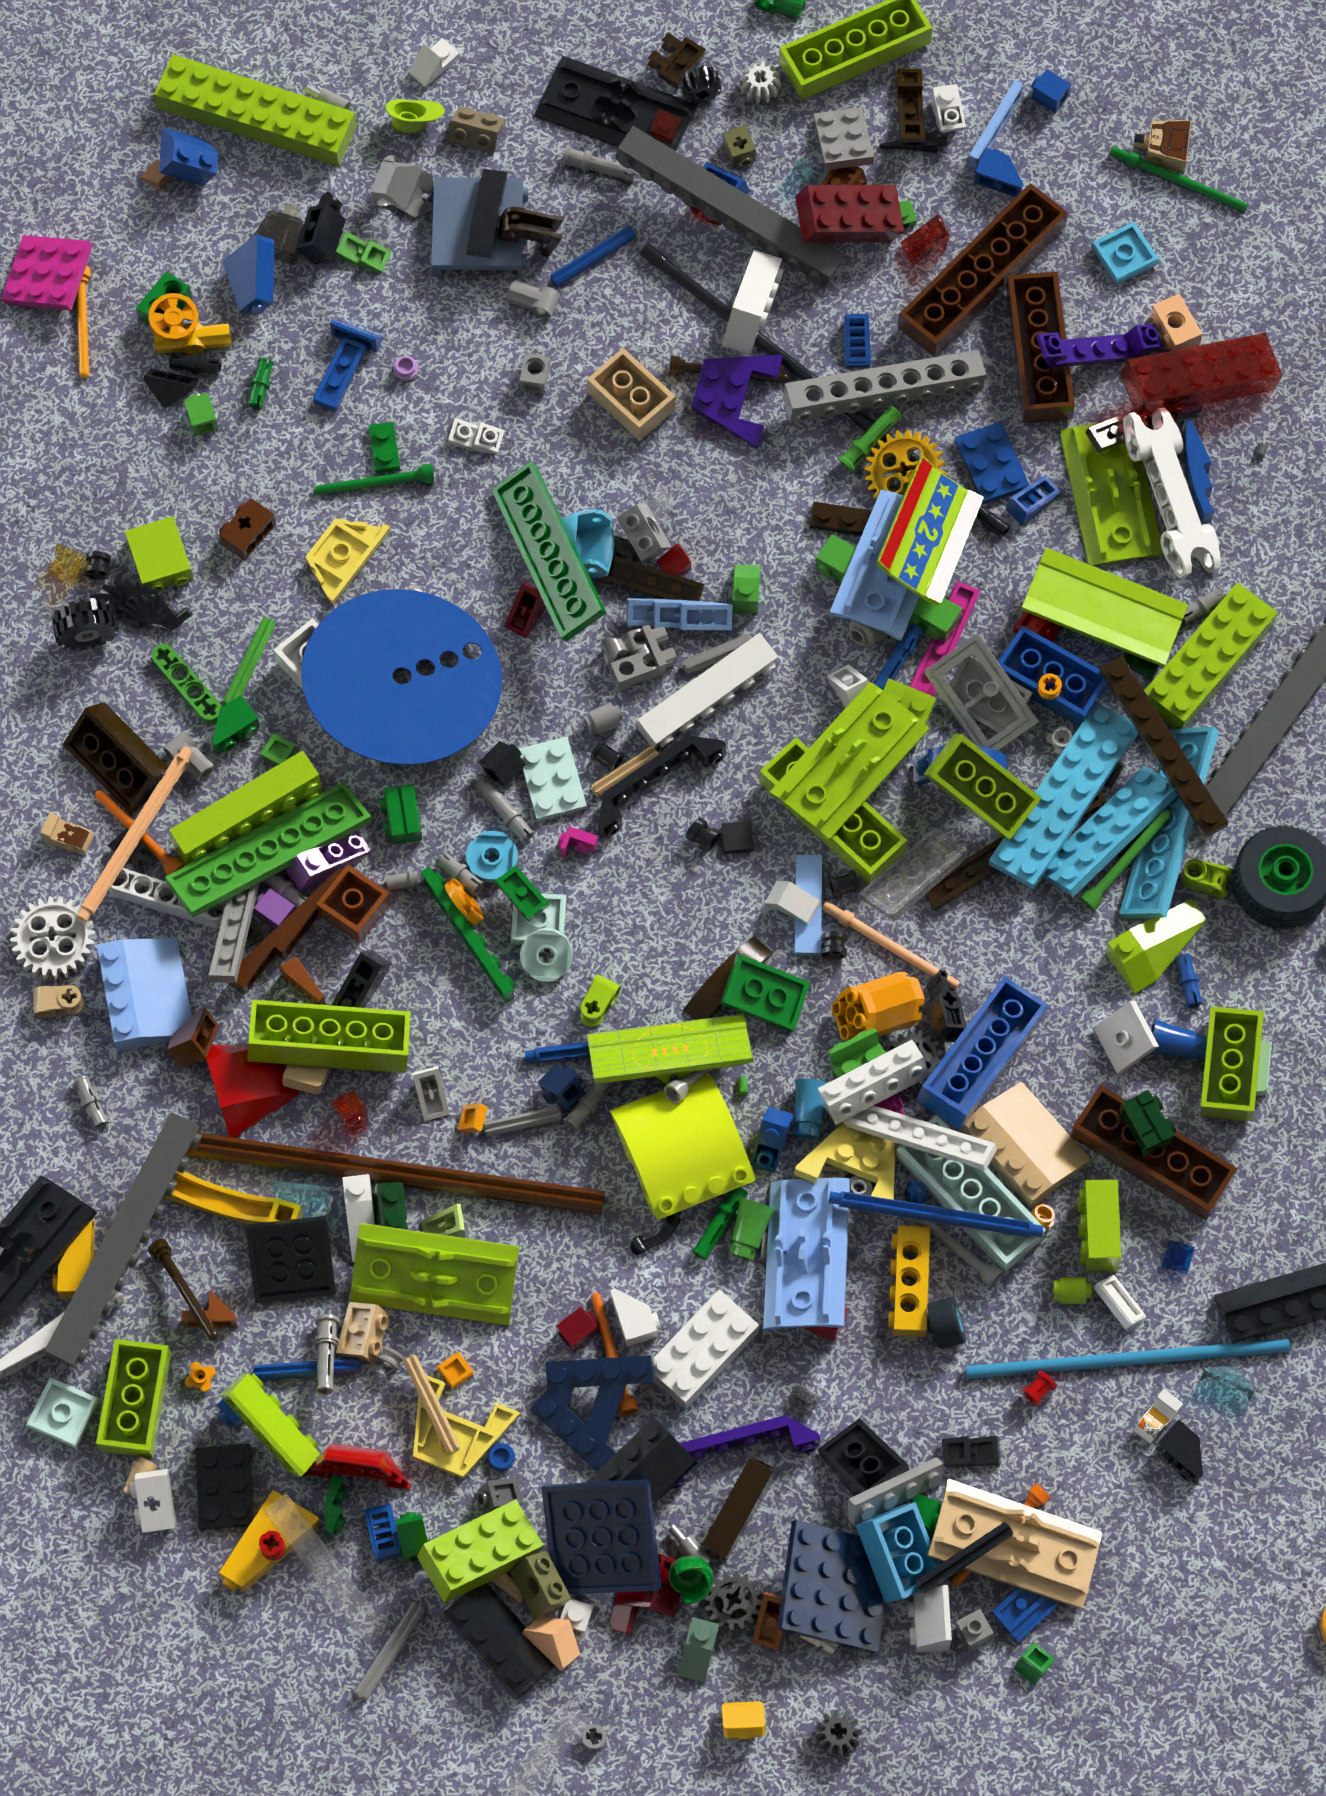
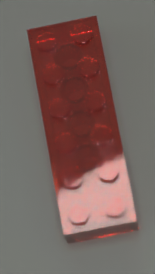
M1266 333L1129 359L1120 374L1134 412L1139 417L1152 415L1158 408L1163 407L1169 412L1275 390L1283 376Z

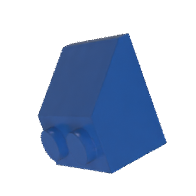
M168 128L162 129L159 173L198 185H205L217 174L218 151L209 141Z

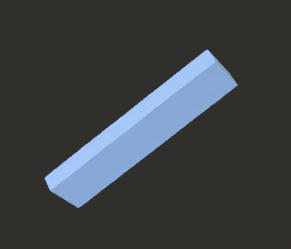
M1017 80L1013 82L969 154L968 167L976 170L985 148L990 149L1022 97V82Z
M796 855V886L819 899L821 903L809 924L795 918V956H821L822 855Z

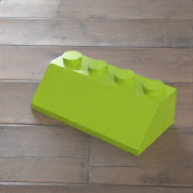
M243 1373L220 1394V1397L291 1476L301 1477L320 1455L316 1450L318 1444L309 1434L304 1436L297 1429L300 1426L298 1421L291 1414L286 1416L279 1409L282 1406L280 1401L273 1394L268 1396L262 1390L264 1384L254 1373L251 1376L248 1373Z

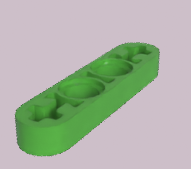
M167 644L156 646L152 651V660L157 669L204 723H217L219 709L221 708L217 699L171 646ZM160 653L168 654V659L172 664L170 667H168L164 659L159 658ZM177 670H184L186 677L183 680L177 681L172 678L173 673ZM190 689H200L202 691L201 696L197 699L188 697ZM204 701H206V705L211 710H215V715H206V709L202 705Z

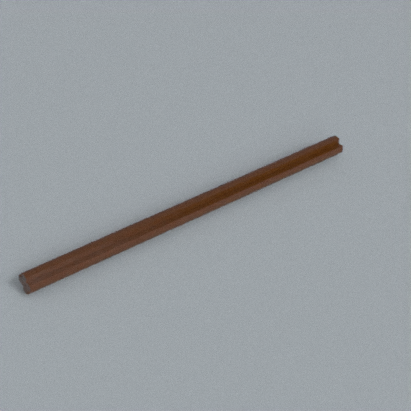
M200 1133L203 1137L196 1150L191 1149L189 1153L190 1156L335 1177L369 1174L371 1182H402L405 1187L599 1215L603 1213L605 1191L205 1133Z

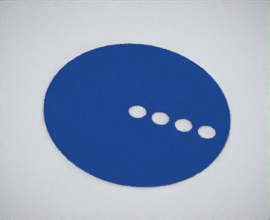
M389 589L374 591L341 604L330 612L316 627L307 643L302 660L301 678L305 699L320 726L335 741L350 751L365 758L388 764L418 765L430 763L449 757L466 748L483 733L491 722L497 710L502 690V672L499 657L491 639L480 624L455 604L438 596L415 590ZM468 644H476L481 649V656L477 659H468L463 654V648ZM445 652L454 653L458 657L457 665L451 668L444 667L439 661L441 654ZM422 660L432 662L435 666L434 673L429 676L420 675L416 670L417 663ZM400 668L408 670L412 676L411 680L406 684H398L392 677L395 670Z

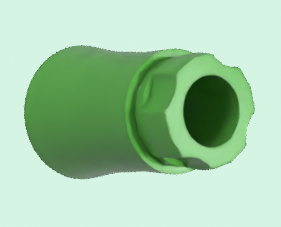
M740 1198L738 1215L731 1237L733 1242L729 1253L753 1261L756 1249H759L767 1225L776 1209L752 1200Z

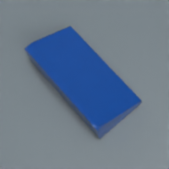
M331 320L330 322L332 336L339 339L346 337L365 344L368 350L378 351L383 336L341 320Z

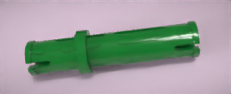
M739 1187L731 1190L723 1204L719 1203L716 1215L692 1250L694 1255L702 1260L708 1259L709 1254L730 1221L737 1217L736 1212L739 1208L740 1198L745 1199L748 1195L745 1189Z

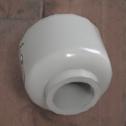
M852 620L850 622L849 634L857 645L873 646L886 634L883 631Z

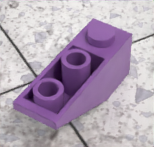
M357 830L329 846L323 845L296 855L293 864L288 867L286 872L301 892L321 883L339 868L344 869L347 864H352L370 853L371 850Z

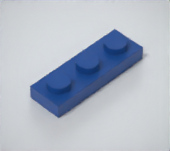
M343 337L313 397L314 404L337 412L367 351L365 344Z

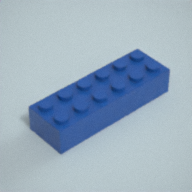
M1004 976L922 1085L916 1102L961 1130L1041 1022L1048 1004Z

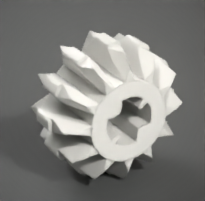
M763 61L760 66L752 63L751 69L745 68L743 75L740 77L742 94H747L748 101L756 98L757 104L760 103L761 99L768 103L770 97L776 98L778 90L781 88L779 71H774L773 65L765 67Z

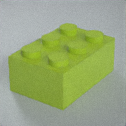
M1085 1180L1084 1187L1079 1189V1197H1077V1213H1082L1080 1215V1222H1078V1238H1083L1081 1248H1079V1263L1084 1264L1085 1273L1117 1272L1121 1260L1118 1180Z

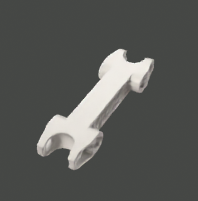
M1164 407L1158 408L1157 411L1152 413L1153 430L1147 428L1135 412L1129 413L1123 418L1125 445L1133 461H1143L1167 529V532H1163L1161 535V547L1166 560L1179 579L1186 578L1192 573L1191 556L1199 559L1203 568L1208 573L1216 572L1221 568L1219 541L1214 528L1210 524L1201 525L1176 455L1180 454L1183 449V441L1177 425Z

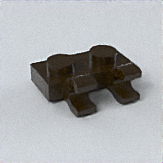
M667 33L662 39L664 43L661 47L672 53V55L667 59L659 52L653 50L648 57L650 61L647 65L655 70H659L658 77L678 89L681 86V76L686 74V70H692L694 66L696 67L705 55L706 49L687 37L681 42L672 34Z

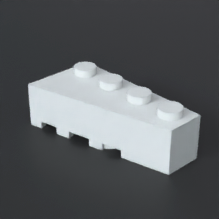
M757 250L753 251L732 307L722 346L751 354L759 328H764L773 298H775L784 272L783 269H780L782 258Z

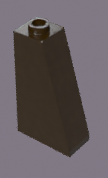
M758 1458L748 1459L702 1543V1546L707 1548L706 1553L717 1560H720L721 1557L725 1559L730 1557L780 1472L779 1470Z

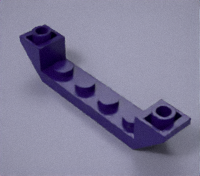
M1155 324L1136 325L1127 333L1120 335L1065 340L1060 339L1058 332L1038 334L1036 336L1043 358L1049 368L1122 362L1163 347Z
M783 1415L680 1444L697 1461L704 1458L706 1453L715 1451L716 1454H723L732 1450V1446L742 1444V1447H749L757 1444L758 1439L768 1437V1440L781 1438L784 1436V1432H788L793 1452L800 1450L801 1454L809 1453L816 1450V1446L820 1445L819 1433ZM687 1473L672 1489L685 1485L684 1481L689 1480V1474Z

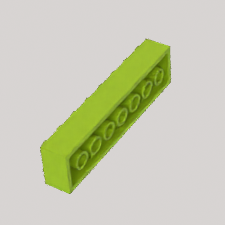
M174 54L171 55L154 93L157 109L338 167L357 127L354 111Z

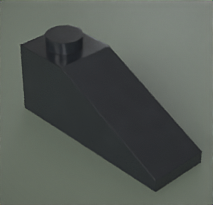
M372 950L360 952L331 1006L364 1008L379 988L392 963Z

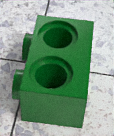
M166 271L136 307L138 319L150 326L148 319L149 309L153 302L163 295L177 293L192 300L190 286ZM178 300L176 307L182 311L186 307V303ZM160 308L155 309V312H158V311L164 312V311H163L162 309H160Z

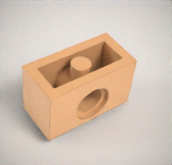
M1180 294L1152 306L1151 316L1149 317L1150 323L1156 325V328L1162 335L1161 341L1166 350L1170 349L1173 356L1200 345L1202 332ZM1175 324L1178 325L1179 328H1172L1169 325Z

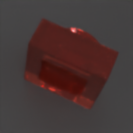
M659 109L649 134L672 143L682 118Z

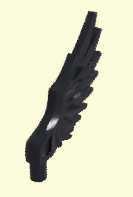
M116 580L114 581L115 586L106 584L102 586V589L109 594L98 593L90 595V598H95L96 601L99 599H105V602L110 601L115 607L117 620L129 622L138 628L148 624H157L172 631L180 627L185 620L193 615L188 607L177 613L169 603L166 604L164 596L162 594L159 595L158 589L152 590L149 584L143 586L140 581L136 582L135 586L130 580H126L125 584Z

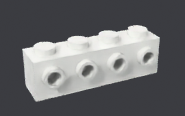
M910 1040L819 1087L818 1090L824 1107L837 1125L930 1075L924 1057L913 1040Z

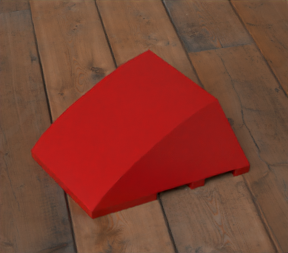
M212 1044L206 1060L229 1137H238L237 1135L256 1125L259 1120L300 1095L299 1090L285 1087L282 1084L283 1074L288 1064L247 1061L248 1045Z
M335 1443L330 1444L304 1473L307 1476L330 1479L331 1473L382 1480L385 1487L406 1490L411 1488V1484L398 1468L388 1451Z

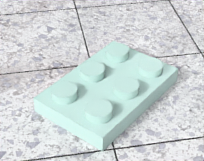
M568 737L518 748L522 753L520 757L526 764L522 770L537 822L587 809Z

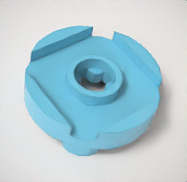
M483 832L473 842L471 841L467 847V866L470 872L480 881L496 883L495 880L515 865L517 866V847L502 832ZM490 852H495L499 859L489 862L488 859H485V856H489Z

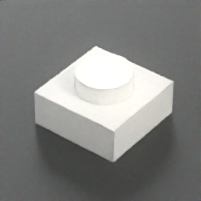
M570 1599L565 1604L560 1619L570 1620L573 1630L586 1633L594 1606Z

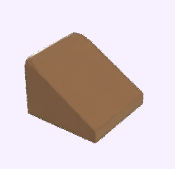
M155 160L141 176V179L158 191H161L173 177L159 173L160 161Z

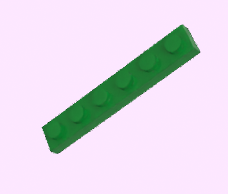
M430 866L422 870L421 878L423 883L505 1003L515 998L513 989L516 988L513 980L508 974L506 976L503 975L499 969L502 966L495 954L490 956L485 949L488 946L480 933L475 934L471 928L474 925L467 920L451 900L443 887L445 882L439 872L434 873Z

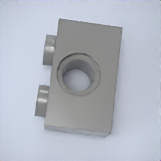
M647 503L636 504L616 517L641 561L652 560L672 547Z

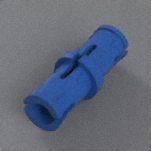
M1185 953V958H1183V954L1177 955L1174 960L1180 977L1178 983L1183 988L1187 1008H1193L1192 1004L1195 1007L1201 1006L1203 1000L1201 999L1198 987L1199 977L1194 972L1191 954Z

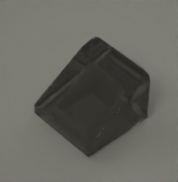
M796 1385L782 1412L807 1424L821 1397Z

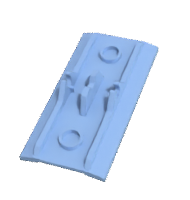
M881 490L829 615L856 621L883 631L901 641L919 596L884 573L876 565L878 556L903 499V496L900 494Z
M836 1177L818 1178L816 1184L805 1179L780 1180L770 1183L769 1206L776 1210L768 1223L764 1331L781 1328L821 1326L844 1328L849 1208L829 1203L830 1191L841 1193V1191L850 1192V1179Z

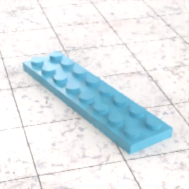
M1096 702L1085 721L1082 722L1035 791L1042 799L1010 840L1004 838L989 859L990 866L1032 889L1035 888L1137 737L1138 732L1130 719Z
M1215 727L1172 729L1173 737L1204 784L1219 731ZM1160 770V774H1159V775H1161V776H1163L1164 778H1166V776L1164 775L1163 771ZM1178 796L1164 809L1171 813L1169 820L1135 857L1119 915L1125 919L1167 917L1194 822ZM1155 818L1143 829V832L1155 820Z

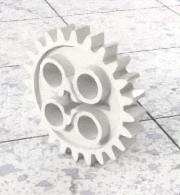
M49 896L48 903L46 904L40 898L38 899L39 906L35 907L29 903L30 912L21 910L23 919L14 920L19 928H11L12 935L16 936L10 939L11 945L15 946L12 948L13 954L18 955L16 958L18 964L24 963L25 971L33 967L32 973L35 977L41 971L45 980L48 978L49 973L53 974L55 980L58 979V975L61 972L67 978L69 969L77 973L76 965L78 963L83 966L86 965L84 956L92 957L91 951L88 948H95L96 946L95 942L90 940L96 938L95 931L91 930L94 928L93 921L83 922L77 918L81 905L74 908V903L71 899L65 905L63 897H60L57 903H54L52 897ZM64 921L72 922L68 928L59 927ZM39 923H43L46 925L40 931H35L33 929L34 926ZM52 935H56L54 941H50ZM64 946H73V949L70 952H61V949ZM39 948L47 949L43 955L35 954V951Z

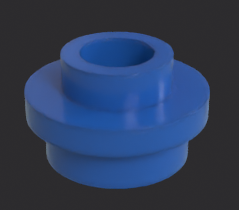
M909 1181L904 1191L906 1200L918 1204L926 1202L927 1191L921 1181Z

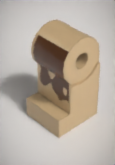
M50 812L40 832L43 842L81 855L87 853L94 838V834L90 830L64 821L58 815Z

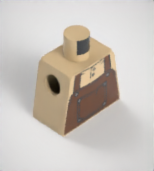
M1191 120L1151 122L1149 135L1135 133L1133 148L1146 149L1147 161L1184 173L1187 162Z

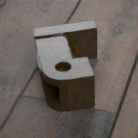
M508 207L499 217L498 239L516 243L519 238L540 242V255L550 256L562 239V234L555 232L562 224L564 217L530 211L522 207Z

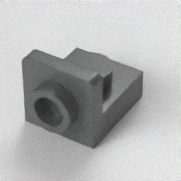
M516 1477L487 1481L477 1490V1502L479 1507L482 1508L483 1515L514 1500H517L519 1505L523 1504Z

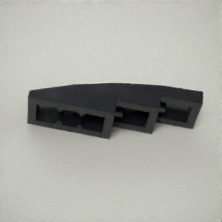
M483 169L470 227L466 255L491 258L499 228V217L503 205L508 172Z

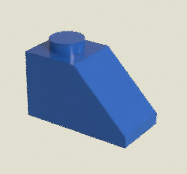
M985 148L975 172L974 184L1016 198L1023 191V182L1009 155L997 149Z

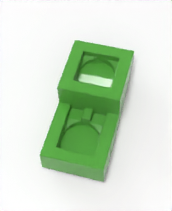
M345 232L339 242L335 256L368 270L382 273L392 251L372 240H369L367 243Z

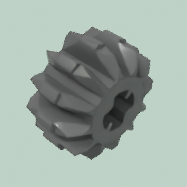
M834 1710L833 1719L829 1714L825 1713L823 1718L826 1723L817 1722L816 1727L821 1731L815 1733V1739L822 1740L818 1744L820 1750L829 1746L827 1756L830 1757L833 1751L837 1750L838 1758H842L843 1749L851 1755L853 1754L851 1745H860V1740L856 1737L862 1735V1729L854 1728L858 1724L857 1718L848 1722L850 1716L848 1711L844 1713L843 1718H840L839 1710ZM835 1728H840L841 1733H846V1736L843 1734L842 1739L838 1740L836 1735H831V1732L834 1733Z

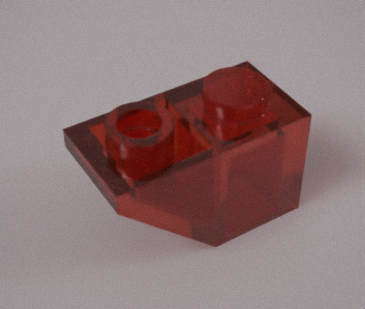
M355 1090L330 1101L332 1110L346 1136L350 1134L358 1135L367 1129L366 1126L370 1125L367 1108Z

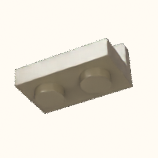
M458 107L450 121L448 141L494 153L498 137L505 126V118L498 117L492 113L485 114L474 111V109L469 107Z

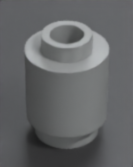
M609 702L589 711L588 715L584 716L583 719L590 735L597 734L599 736L621 726L620 720L623 719V715L618 705L613 706Z

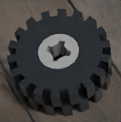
M90 598L89 601L81 599L78 603L73 601L69 603V606L63 605L60 607V610H55L54 615L51 616L55 641L63 649L70 647V650H76L77 648L84 650L86 647L94 648L98 644L102 646L106 644V641H112L114 637H117L119 632L115 607L110 601L105 602V599H99L98 601L95 598Z

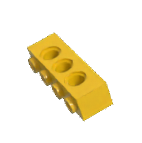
M898 1225L897 1234L892 1233L891 1250H896V1259H891L890 1275L895 1276V1285H890L889 1301L894 1302V1311H889L888 1327L893 1328V1336L925 1337L927 1330L930 1227ZM913 1251L916 1253L917 1258L907 1260L904 1258L903 1253ZM907 1276L915 1279L916 1284L906 1286L903 1284L902 1279ZM906 1302L912 1303L915 1306V1310L905 1312L902 1310L901 1305Z

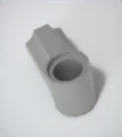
M516 280L511 283L507 296V302L530 309L534 315L543 319H551L560 299V294L551 287L542 286L539 289Z
M181 731L163 747V750L173 761V758L177 753L179 754L183 746L190 748L193 754L189 758L190 762L185 770L197 782L203 781L215 769L214 765L197 749L193 739L186 732Z

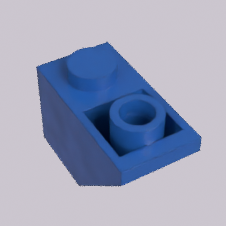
M768 1107L761 1122L750 1163L751 1166L776 1173L794 1114Z

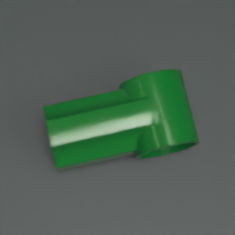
M755 0V6L759 10L768 13L776 10L800 18L807 0Z

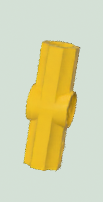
M186 323L182 326L188 329L192 323ZM198 323L194 334L180 342H171V340L165 338L162 340L154 334L156 353L163 354L183 351L187 355H193L194 352L195 354H201L205 349L230 347L229 324L202 326ZM163 330V332L169 334L170 330Z

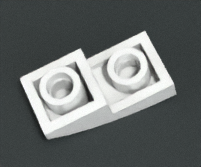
M455 418L447 444L482 453L497 454L505 430L482 422L478 426Z

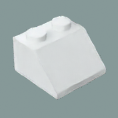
M948 1585L934 1587L927 1593L919 1591L913 1594L912 1601L907 1603L908 1618H914V1628H909L910 1645H915L916 1653L949 1651L952 1638Z

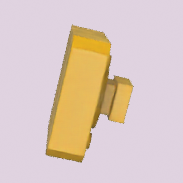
M760 1701L724 1703L722 1705L724 1737L727 1739L737 1738V1740L763 1737L765 1735L763 1703Z

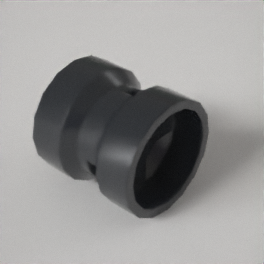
M699 817L689 827L685 838L691 842H697L699 848L707 853L718 842L721 832L716 828L708 827V822Z

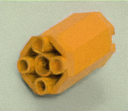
M897 972L858 986L847 987L837 996V1001H834L831 1007L841 1039L850 1040L860 1032L869 1031L873 1028L876 1029L878 1037L900 1029H910L919 1022L922 1013H918L919 1006L924 1005L925 998L918 979L908 977L909 974L906 972Z

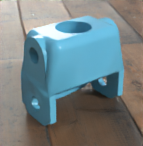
M595 508L578 511L562 517L590 579L607 576L614 549L612 518L604 511L596 510Z

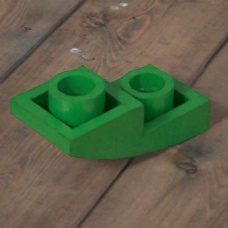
M332 1476L325 1502L326 1530L328 1537L334 1539L336 1532H342L346 1522V1518L343 1517V1509L336 1506V1504H342L347 1489L344 1488L343 1479Z

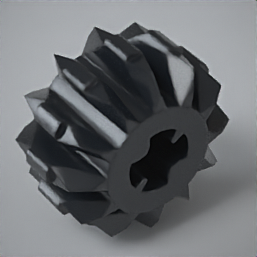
M705 65L699 68L694 66V69L686 70V74L681 76L680 89L681 94L688 100V103H707L710 99H716V95L721 93L722 83L718 71H715L713 67L706 68Z

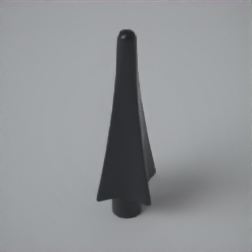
M936 131L925 134V142H900V140L881 143L879 147L881 149H903L938 153V147L947 146V136L937 137Z

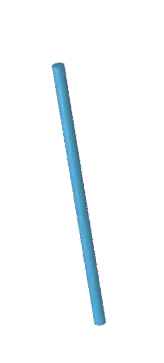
M1289 1339L970 1365L965 1366L967 1379L1037 1374L1039 1371L1049 1373L1290 1352Z

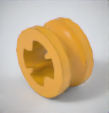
M1048 673L1043 675L1038 684L1039 695L1046 700L1057 698L1062 687L1060 678L1055 674ZM1050 682L1054 683V691L1052 689L1050 691L1045 690V683L1048 685Z

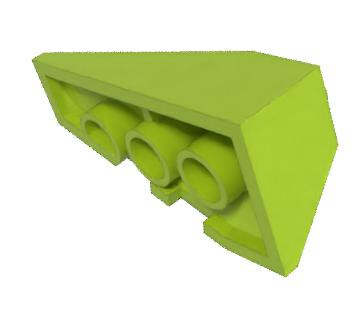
M1190 899L1168 910L1166 918H1152L1111 940L1107 944L1105 953L1134 994H1137L1161 977L1162 973L1174 961V958L1189 943L1207 919L1195 902Z

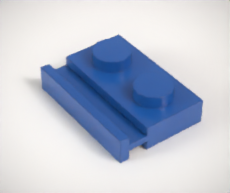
M1016 1587L990 1613L1011 1634L1014 1640L1019 1642L1052 1612L1058 1604L1050 1598Z

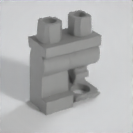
M646 625L642 629L627 632L624 635V641L612 637H607L601 641V651L610 669V674L618 693L638 682L664 675L666 668L677 663V655L673 648L660 651L659 645L668 643L669 640L664 627L651 630L650 625ZM619 653L621 657L628 653L631 654L629 657L614 661Z

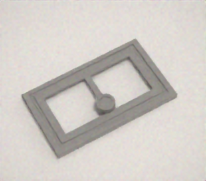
M978 633L924 671L971 742L976 746L999 751L1039 723V720ZM972 654H975L994 682H986L983 686V692L963 705L943 675ZM1000 690L1019 719L987 740L967 710L986 696H996Z

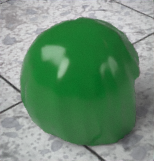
M684 1556L678 1558L670 1566L668 1581L676 1592L681 1593L684 1603L695 1604L708 1595L713 1585V1570L705 1560L698 1556Z

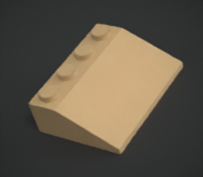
M1022 1082L980 1107L971 1115L961 1129L963 1134L995 1143L997 1151L990 1164L1030 1209L1035 1207L1091 1161L1090 1157Z

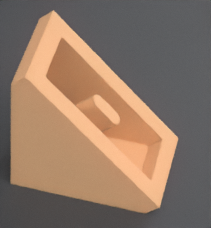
M542 1617L535 1620L522 1632L560 1671L565 1669L580 1655L570 1620Z

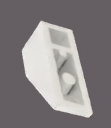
M369 1174L342 1177L353 1263L355 1261L360 1223L375 1225Z

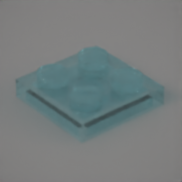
M273 1181L272 1192L277 1194L279 1199L297 1202V1197H304V1201H307V1203L323 1204L324 1200H330L331 1189L327 1186Z

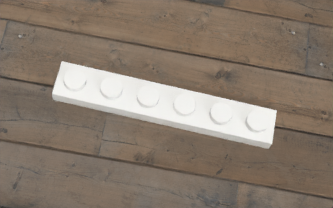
M874 1105L843 1121L845 1127L984 1171L997 1151L995 1143Z

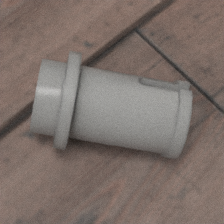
M409 869V872L386 875L388 891L410 887L414 890L415 887L420 886L418 871H412V869Z

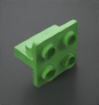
M875 1028L860 1032L856 1037L846 1042L838 1043L828 1051L834 1080L886 1053L879 1043L878 1032Z

